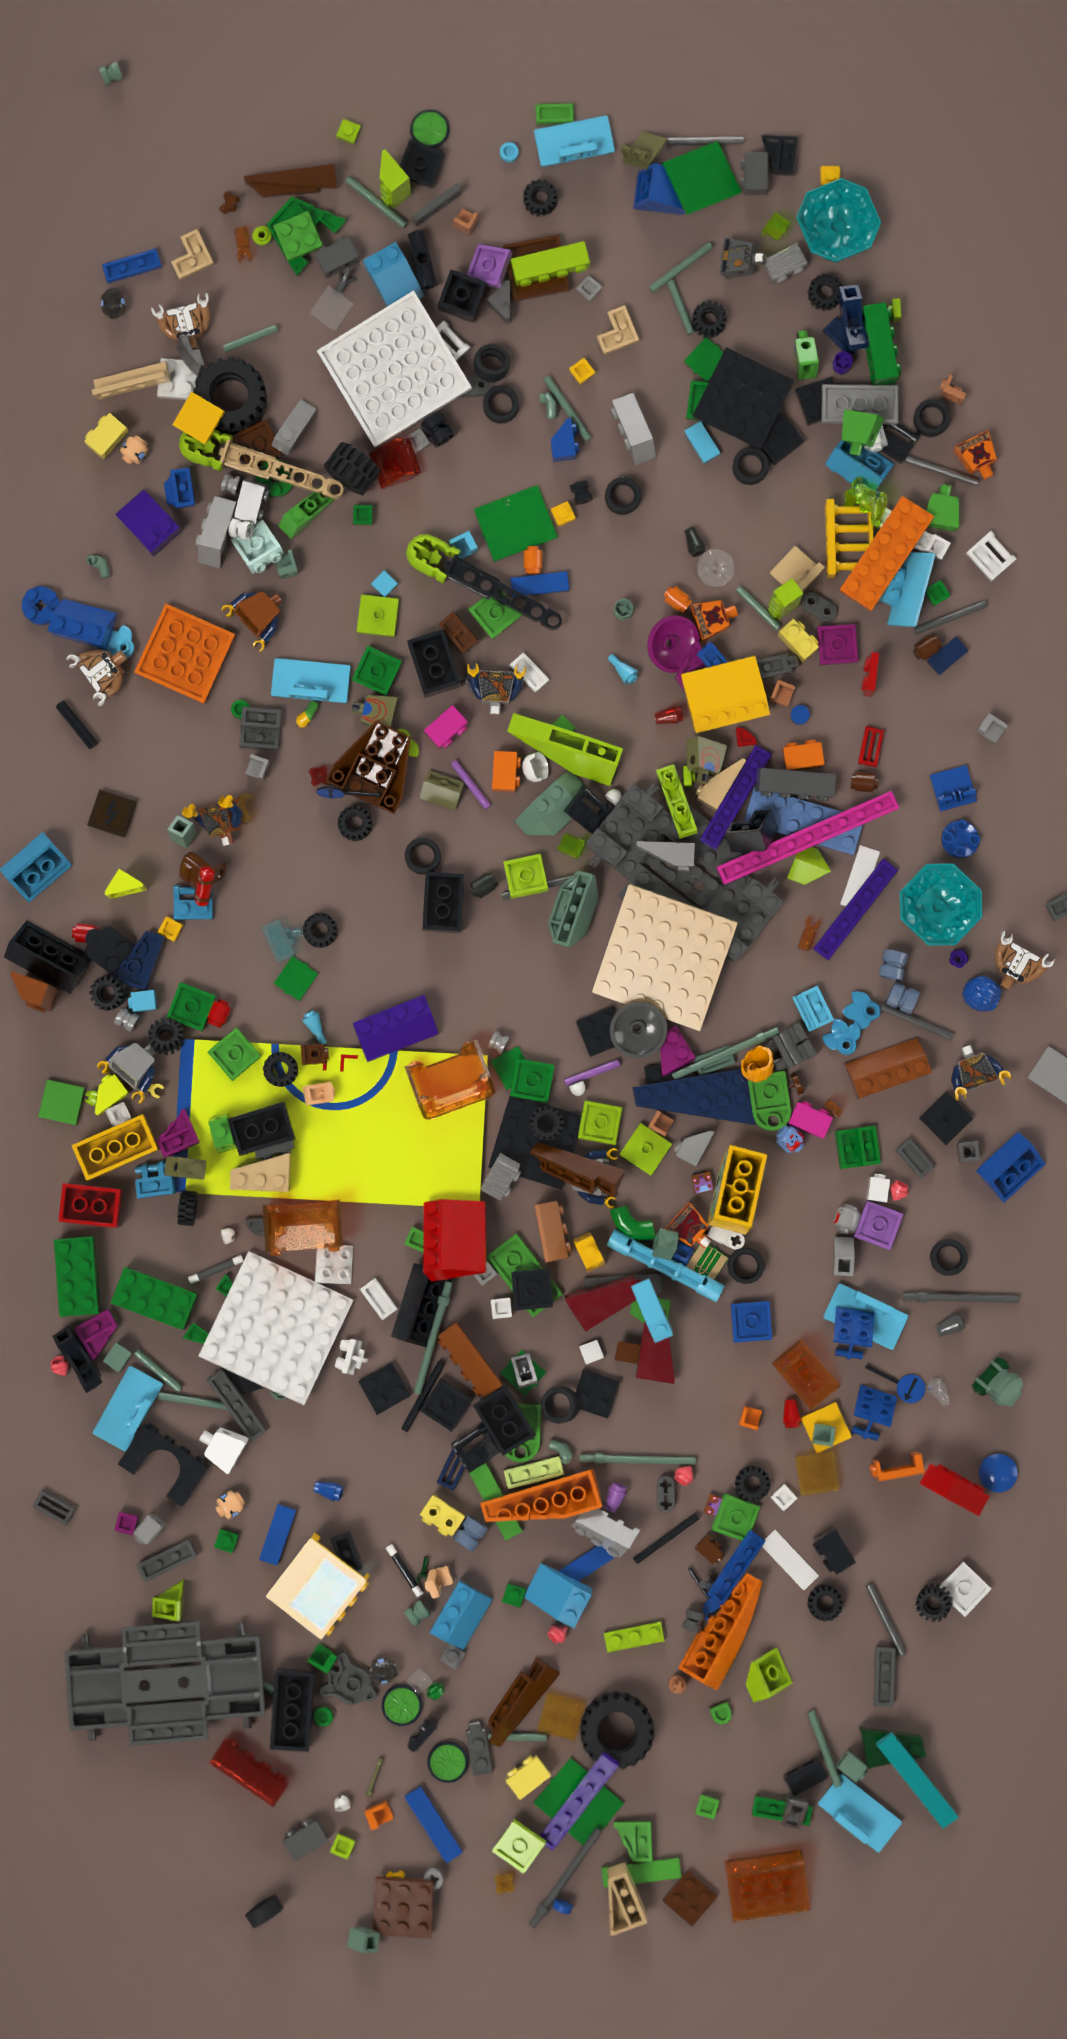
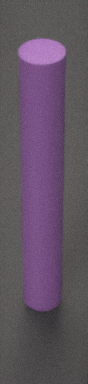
M457 760L452 762L451 766L485 810L489 808L491 804Z
M616 1059L564 1079L566 1087L620 1067L619 1061Z

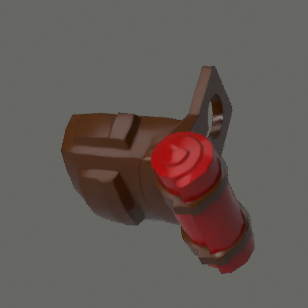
M188 852L183 856L180 864V878L195 889V903L198 906H207L211 899L212 885L224 878L227 864L223 862L217 867L212 868L202 857L194 852ZM221 870L220 874L217 877H215L217 872Z

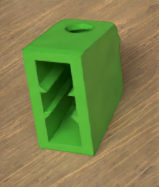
M799 331L796 334L797 339L794 343L798 380L817 378L819 361L814 337H808L807 331Z
M844 409L842 440L851 444L850 455L861 456L863 446H874L884 421L883 417L877 414Z
M941 485L939 494L932 493L926 511L932 514L934 518L928 527L954 532L958 530L959 498L950 496L952 486Z
M228 1113L209 1118L208 1121L214 1146L218 1153L237 1149L229 1124Z

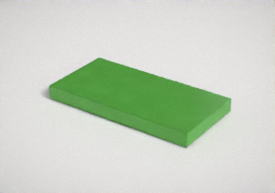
M517 1233L486 1256L512 1291L511 1272L544 1269ZM551 1279L552 1300L554 1302L563 1293ZM545 1308L527 1309V1311L533 1318Z

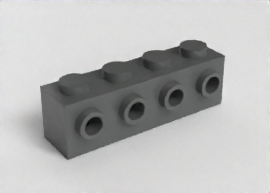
M758 768L755 792H761L760 796H772V793H776L781 798H791V795H798V799L809 800L810 796L817 797V801H828V798L834 797L836 774Z

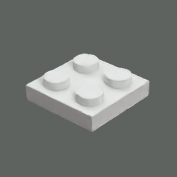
M160 359V363L166 362L168 365L171 382L158 385V398L187 400L196 386L195 380L197 376L186 366L183 360Z
M963 1561L939 1587L942 1589L944 1586L946 1587L945 1592L950 1591L949 1597L952 1596L953 1598L952 1605L964 1617L991 1590Z

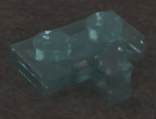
M280 920L262 927L278 963L295 955L291 945L295 944L294 939L302 936L299 927L291 931L289 928L284 929Z

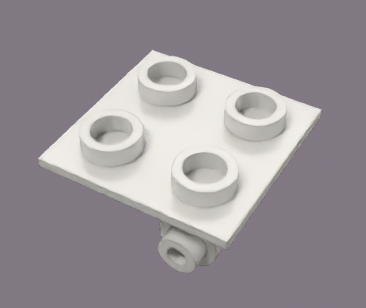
M317 1244L315 1283L351 1284L353 1246Z

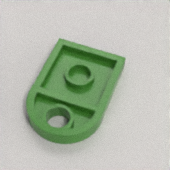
M785 1071L773 1072L767 1080L758 1083L747 1079L752 1112L756 1124L768 1131L781 1129L788 1123L791 1116ZM772 1115L776 1116L779 1121L775 1127L768 1124V1118Z
M518 1404L536 1436L518 1446L525 1449L526 1454L524 1457H516L514 1454L515 1449L505 1454L510 1460L526 1462L537 1454L540 1446L541 1404Z

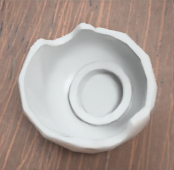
M541 752L532 753L525 757L522 768L528 780L539 782L548 777V762Z

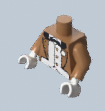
M207 293L206 300H201L198 294V303L168 311H164L162 306L158 304L160 307V312L155 313L153 308H151L153 315L157 317L156 320L161 331L171 340H176L177 343L180 335H187L192 350L198 349L196 339L203 338V332L207 330L211 319L209 305L207 304L209 300Z
M93 649L79 653L77 656L69 655L66 661L73 659L75 662L69 665L70 668H74L78 662L80 663L78 666L97 691L94 694L93 701L97 698L102 699L98 706H103L105 699H109L119 691L123 681L122 676L125 673L120 664L127 660L126 655L121 650L113 655L110 651Z
M1005 931L1002 932L1001 941L995 950L997 972L1004 975L1000 986L1007 990L1011 989L1014 982L1021 985L1040 978L1048 967H1051L1055 962V958L1052 962L1046 960L1049 954H1046L1042 960L1040 957L1012 943L1013 934H1011L1010 938H1005Z

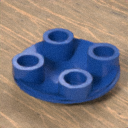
M959 820L945 827L941 836V842L944 850L949 855L955 858H966L977 850L980 837L972 824L965 820Z
M993 1454L984 1458L979 1469V1477L983 1486L997 1493L1005 1492L1012 1488L1018 1476L1016 1464L1010 1457L1004 1454Z

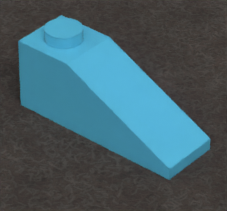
M648 1278L632 1285V1290L655 1343L672 1336L673 1330L650 1279Z

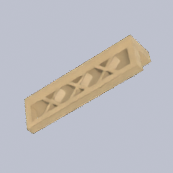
M161 362L93 380L95 389H92V395L100 400L171 382L168 365L166 362Z

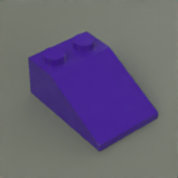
M144 489L115 514L153 557L182 532L180 527Z

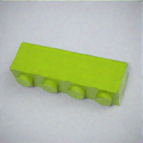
M585 241L512 258L511 268L516 286L521 285V287L531 285L534 281L546 282L551 277H566L571 272L583 273L590 268V261Z
M793 578L773 591L768 604L769 613L773 618L777 617L779 621L798 608L804 594Z

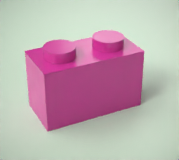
M452 705L424 730V733L439 750L442 747L446 749L453 743L452 738L457 734L461 736L468 729L466 727L468 722Z
M803 1100L801 1103L797 1102L787 1124L794 1125L800 1130L824 1139L833 1117L829 1116L830 1112L821 1108L817 1111L812 1108V1104Z

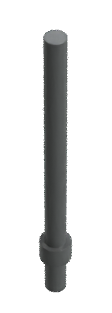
M926 1291L902 1294L903 1300L918 1301V1303H926V1301L1019 1302L1018 1295L926 1293Z
M594 1829L543 1904L540 1903L537 1907L536 1914L529 1922L531 1927L535 1928L542 1917H546L550 1911L549 1907L602 1833L600 1829Z

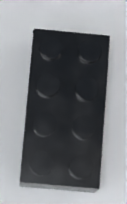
M276 1668L270 1750L309 1752L315 1670Z

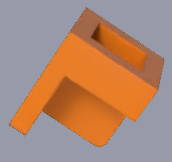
M743 1405L738 1424L758 1431L762 1411Z
M387 1800L364 1811L371 1830L377 1829L379 1825L393 1819V1814Z

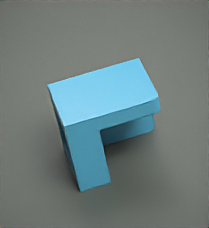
M469 531L449 540L450 548L455 547L461 550L459 557L461 559L478 551V547Z

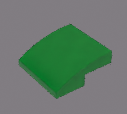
M876 1126L834 1131L840 1169L881 1164Z

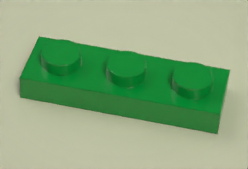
M754 1795L751 1815L782 1821L786 1801ZM808 1805L802 1825H810L812 1805Z

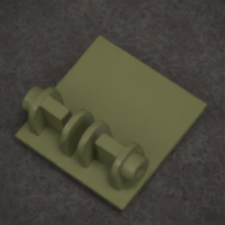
M643 131L632 147L628 144L620 147V152L624 156L622 162L647 170L668 139Z

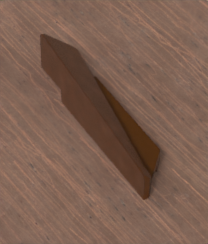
M335 164L244 176L245 184L252 187L262 198L319 193V188L337 189Z
M538 1657L535 1658L528 1674L520 1671L488 1719L489 1727L492 1730V1736L489 1739L491 1744L497 1747L502 1746L557 1679L560 1672Z

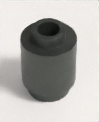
M491 872L485 873L470 883L471 887L469 890L474 898L478 896L481 899L494 891L498 883Z

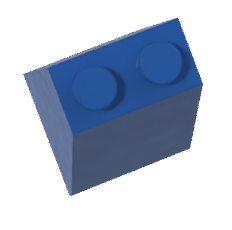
M654 163L647 170L642 169L638 171L633 209L683 215L685 214L684 209L663 165Z

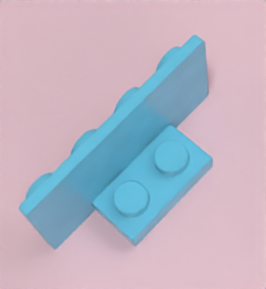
M608 116L534 130L541 167L615 152Z
M911 552L903 563V567L899 569L879 601L891 606L887 625L916 627L935 559L934 553Z
M275 658L271 696L347 703L350 666Z
M840 1283L837 1285L823 1316L824 1319L835 1323L836 1307L874 1312L873 1342L890 1350L894 1349L908 1319L907 1314Z
M129 1366L97 1423L93 1434L126 1451L161 1390L163 1383Z
M840 1774L839 1778L842 1785L835 1788L834 1784H832L820 1799L818 1805L832 1815L834 1820L864 1844L867 1843L875 1851L880 1852L900 1827L902 1821L845 1775Z

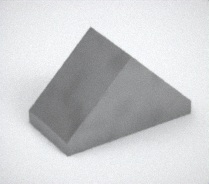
M506 281L487 299V305L505 323H510V281Z
M530 1353L511 1358L519 1388L538 1383Z
M787 1795L781 1825L800 1829L808 1808V1801L804 1798Z

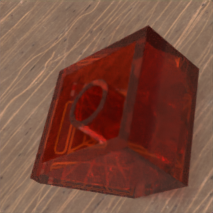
M410 438L393 439L370 453L371 460L380 470L377 478L381 489L409 481L421 474Z

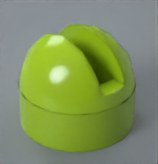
M88 1091L85 1095L89 1096V1098H84L85 1102L91 1106H96L98 1091Z

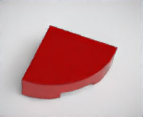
M735 728L737 747L757 745L755 737L744 728Z

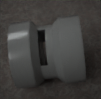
M687 1609V1618L683 1622L682 1628L700 1633L702 1628L701 1621L704 1620L706 1614L693 1609Z

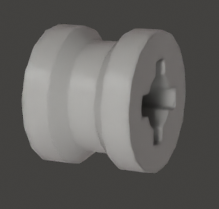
M225 473L221 491H229L231 494L236 495L240 487L241 477H233L230 473Z
M495 1031L487 1048L495 1049L497 1053L501 1054L509 1037L502 1036L498 1031Z
M430 1868L425 1872L424 1879L434 1880V1890H437L442 1886L443 1874L437 1868Z

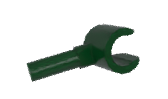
M424 1557L421 1572L416 1577L417 1584L419 1577H424L425 1581L428 1575L426 1572L429 1557Z

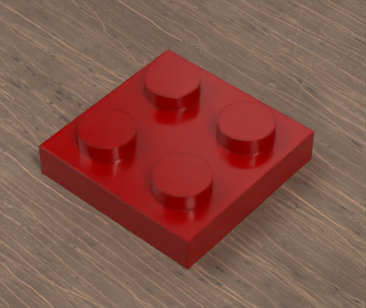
M871 652L870 656L864 660L863 672H866V676H864L861 683V690L864 691V696L871 697L875 692L879 653Z

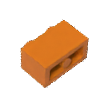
M816 740L805 741L803 745H797L796 742L788 743L782 749L785 770L800 771L820 768L825 765L821 742L816 743Z
M494 751L492 791L515 793V788H519L520 776H516V769H520L521 757H517V752Z

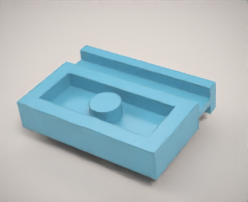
M818 985L792 997L808 1032L834 1021Z

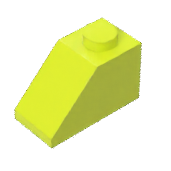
M108 1074L101 1079L102 1083L98 1088L95 1107L97 1116L102 1115L107 1109L130 1094L116 1074Z

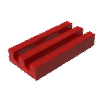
M865 727L858 759L859 765L877 767L884 730ZM870 731L872 732L868 748L866 761H864L863 756L866 747L868 732ZM879 733L874 762H870L875 735Z

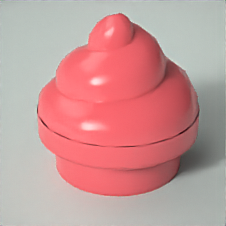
M897 1180L894 1184H891L890 1193L892 1200L896 1201L907 1197L909 1186Z
M57 1356L50 1363L52 1372L58 1375L65 1376L70 1368V1363L64 1356Z
M684 1466L678 1468L675 1471L674 1479L683 1486L692 1483V1467Z
M558 1624L552 1625L547 1634L553 1643H562L566 1639L568 1627Z

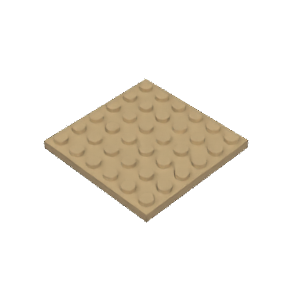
M629 884L592 993L623 1004L635 1001L650 1003L661 1011L665 1019L701 1031L738 922Z

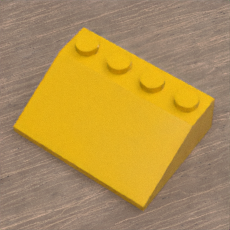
M755 656L681 674L692 726L696 733L770 715Z

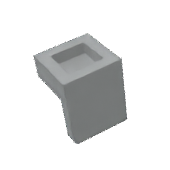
M988 713L976 732L991 742L996 743L1008 725Z
M251 754V760L245 774L264 781L270 762L267 759Z

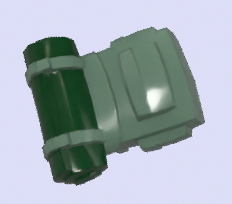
M997 1356L994 1361L991 1360L990 1365L978 1378H975V1382L971 1386L976 1394L980 1396L988 1394L994 1403L1000 1406L1008 1405L1011 1407L1022 1395L1020 1390L1024 1385L1022 1384V1379L1014 1372L1009 1373L1008 1369L1010 1367L1008 1362L1004 1358Z

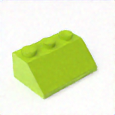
M384 149L381 156L379 177L381 199L387 206L391 205L395 209L411 196L410 179L386 149Z

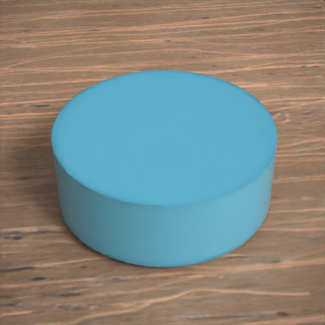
M507 142L501 146L500 157L504 162L512 163L518 158L519 150L514 143Z

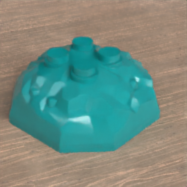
M843 178L806 192L796 216L810 252L835 263L871 249L881 225L867 188Z
M926 864L899 892L900 920L928 946L956 945L982 918V890L955 864Z

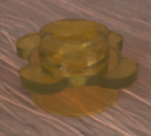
M507 1873L503 1876L498 1874L494 1877L497 1886L495 1889L496 1893H512L514 1891L512 1874Z

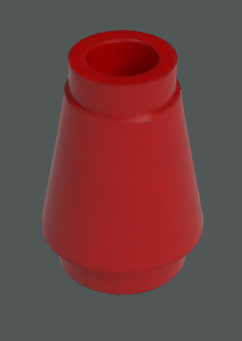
M785 1400L783 1414L785 1428L801 1427L800 1422L802 1420L796 1400Z

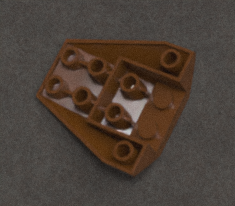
M375 721L333 764L326 782L343 791L380 793L381 797L352 796L395 815L403 798L411 737Z

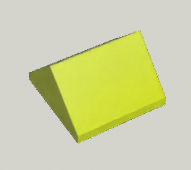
M118 869L105 890V896L109 899L147 891V887L142 882Z

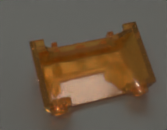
M477 1040L465 1042L460 1048L461 1054L425 1067L424 1063L413 1061L409 1065L404 1066L424 1119L437 1118L488 1099L495 1094L496 1091Z
M330 1200L328 1203L324 1201L279 1206L262 1205L265 1252H270V1256H280L284 1251L328 1248V1252L340 1251V1247H344L341 1200Z

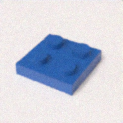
M769 1301L730 1304L733 1343L772 1340Z

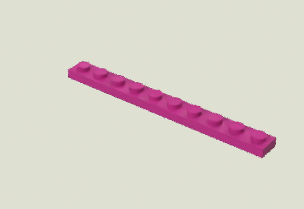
M892 791L777 840L771 843L766 851H752L716 867L723 884L726 885L899 809V806Z

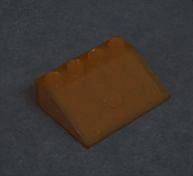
M801 1849L724 1861L733 1922L810 1911L805 1864Z

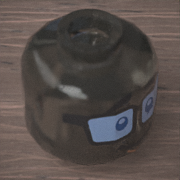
M118 289L106 290L101 295L102 313L111 319L119 318L126 311L125 295Z
M389 1657L373 1660L371 1667L368 1668L369 1678L373 1679L377 1685L393 1682L397 1676L395 1661H392Z

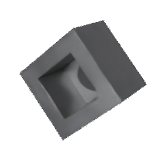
M978 1141L957 1143L959 1163L980 1160ZM966 1148L971 1151L969 1156L964 1154Z

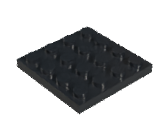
M726 347L692 417L761 450L794 380Z
M509 1096L488 1168H492L499 1154L502 1153L513 1161L520 1163L519 1171L521 1173L519 1177L562 1190L564 1181L543 1172L539 1167L540 1160L536 1156L531 1155L530 1150L539 1142L573 1153L582 1115L554 1107L562 1114L564 1127L557 1138L543 1141L532 1134L529 1121L536 1109L549 1105ZM543 1116L539 1121V1126L542 1130L549 1131L554 1127V1120L550 1116Z

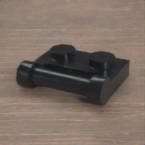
M899 423L897 425L882 424L888 445L882 447L881 452L902 464L920 435L916 432H911ZM888 426L891 427L892 429L896 430L897 432L908 438L910 441L908 442V444H906L896 436L886 431V428Z
M583 785L563 812L586 831L593 834L605 817L612 812L613 807L608 803H604L593 794L587 785ZM583 798H588L600 808V811L596 813L582 801Z
M483 1422L477 1425L478 1428L459 1441L455 1440L451 1443L453 1450L468 1473H471L500 1453ZM482 1434L485 1439L464 1453L462 1447Z
M433 1717L430 1720L426 1718L419 1726L420 1732L417 1735L410 1736L408 1749L412 1752L417 1751L437 1728L438 1721Z

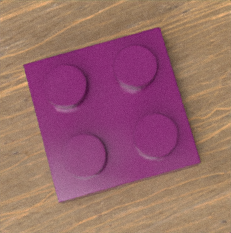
M855 624L817 627L820 665L858 663Z

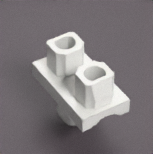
M355 1339L341 1340L340 1350L347 1351L345 1359L341 1357L336 1359L335 1367L342 1370V1373L354 1375L356 1368L361 1369L362 1362L368 1363L369 1359L363 1358L365 1350L361 1349L363 1341Z

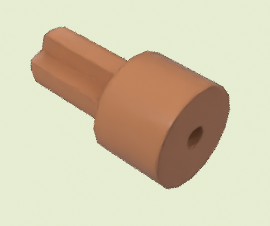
M674 1675L669 1679L668 1685L673 1693L680 1694L684 1692L686 1682L682 1676Z

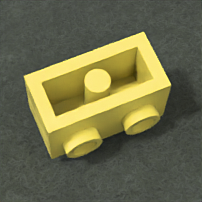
M109 413L107 416L101 417L95 430L92 429L87 433L84 442L104 460L129 431L127 427Z
M792 619L779 631L778 636L804 663L818 650V641L813 635L809 636L804 631L806 628L800 621L796 622Z
M434 1494L420 1513L423 1522L429 1526L433 1523L438 1527L437 1531L446 1537L448 1534L453 1536L465 1518L464 1514Z
M532 1755L528 1756L522 1762L524 1765L518 1769L514 1767L507 1773L506 1782L519 1800L551 1777L550 1771L538 1755L534 1757Z

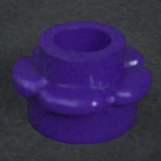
M959 949L958 951L954 950L951 952L949 962L952 966L962 968L964 964H967L968 956L964 950Z

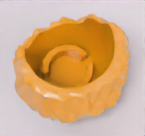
M761 1045L748 1051L745 1058L741 1061L742 1075L754 1083L767 1080L773 1073L772 1069L774 1068L772 1051Z

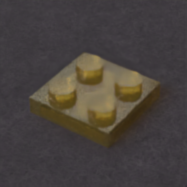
M834 1451L795 1457L801 1496L839 1490Z
M547 1692L537 1731L575 1741L585 1702Z

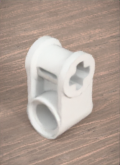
M713 1226L707 1235L716 1242L734 1250L742 1248L745 1242L742 1234ZM736 1236H739V1241H741V1244H736V1246H733V1241L730 1240L731 1237L735 1238Z

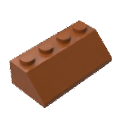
M11 972L10 975L21 999L26 1001V1006L45 1013L46 1010H52L59 991L58 989L19 973Z
M917 1038L845 1063L857 1099L932 1073L926 1054Z
M457 1322L438 1335L440 1339L437 1342L443 1350L447 1348L451 1353L449 1356L450 1360L455 1366L459 1364L462 1368L460 1373L466 1381L471 1380L474 1384L472 1389L478 1397L482 1395L485 1398L502 1386L500 1379Z

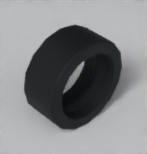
M494 344L483 345L479 348L473 361L475 374L486 382L502 380L508 373L510 366V357L507 351ZM487 356L495 357L502 362V368L499 370H489L481 364V359Z
M504 385L490 388L483 399V409L486 417L498 424L513 420L519 409L518 397L515 391ZM497 394L507 395L512 401L511 410L505 415L493 413L490 408V401L493 396Z
M927 399L921 402L913 416L916 430L927 437H936L942 434L950 421L948 407L937 399ZM934 407L940 410L943 421L939 427L929 429L922 424L920 417L926 408Z
M743 448L734 457L733 474L742 484H758L767 475L769 467L768 458L758 448ZM752 455L759 458L762 468L758 475L747 477L742 474L739 464L745 456Z
M628 477L613 479L605 490L607 507L618 515L632 513L640 503V488L634 480ZM626 485L632 489L634 499L630 505L620 507L613 502L612 492L617 486Z
M417 838L407 845L405 861L414 873L426 875V872H434L438 868L441 861V852L433 840ZM426 845L433 850L434 860L429 866L419 867L413 863L412 852L417 846Z
M945 1239L939 1241L930 1252L932 1267L942 1275L953 1276L959 1274L967 1264L968 1254L966 1248L956 1240ZM952 1246L958 1250L960 1261L956 1267L946 1269L939 1264L938 1253L943 1247Z
M740 1248L729 1257L727 1263L728 1272L736 1282L751 1284L762 1276L764 1260L756 1250ZM748 1254L757 1262L756 1272L750 1277H742L735 1271V1261L741 1255Z
M569 1387L551 1388L542 1397V1413L552 1423L570 1422L579 1412V1398ZM556 1394H564L569 1399L570 1410L565 1416H556L551 1410V1399Z
M272 1895L250 1909L245 1916L252 1928H256L276 1916L284 1907L278 1897Z

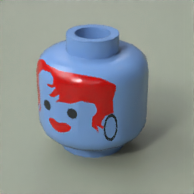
M784 1125L776 1134V1143L787 1153L794 1151L797 1153L804 1146V1134L794 1125Z

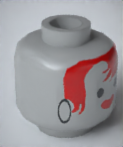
M847 1204L838 1207L833 1220V1224L838 1227V1232L848 1234L849 1231H856L861 1218L858 1208Z

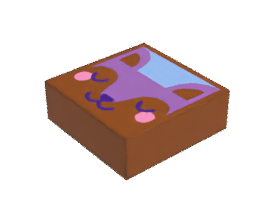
M710 1171L691 1176L695 1195L714 1190Z
M710 1494L703 1512L716 1516L722 1498Z

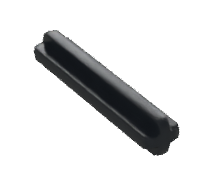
M65 701L59 702L56 705V709L88 749L94 748L98 744L96 739Z

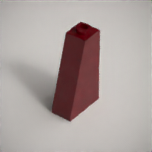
M634 1275L568 1293L564 1296L565 1302L586 1332L635 1302L636 1297L631 1286L641 1282V1280H636Z
M644 1319L636 1378L674 1384L675 1377L670 1339L668 1337L655 1343Z

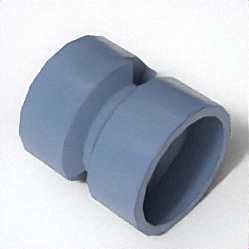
M884 949L882 956L884 964L880 965L878 976L890 980L903 981L905 970L902 966L906 965L908 954Z
M895 981L885 1004L893 1008L899 1006L900 1011L910 1015L920 992L912 988L907 990L905 985Z
M468 1515L462 1523L463 1529H458L453 1539L473 1552L479 1544L478 1538H483L488 1528Z

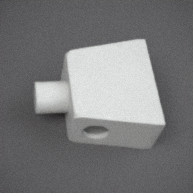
M219 1428L215 1435L205 1430L199 1440L208 1445L204 1455L225 1473L229 1474L250 1438L224 1428Z

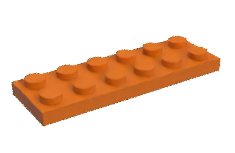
M902 496L839 591L867 610L872 611L934 516Z

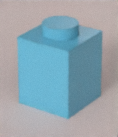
M156 991L131 992V997H128L129 1009H132L134 1013L158 1010Z

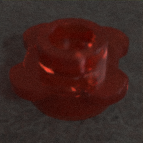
M326 766L310 768L309 774L311 775V784L313 786L321 783L328 784L326 782Z

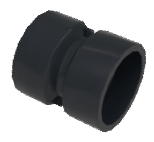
M441 411L430 415L421 423L425 433L430 434V440L435 447L442 446L455 436L452 427L446 425L447 420Z

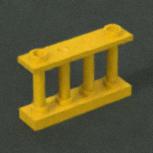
M868 498L867 506H838L837 504L834 505V499H826L827 578H835L836 572H839V570H853L858 563H839V561H836V554L846 551H866L872 542L873 515H876V504H872V498ZM838 514H867V525H838V523H835V516H838ZM867 532L868 543L839 544L835 542V535H838V533Z

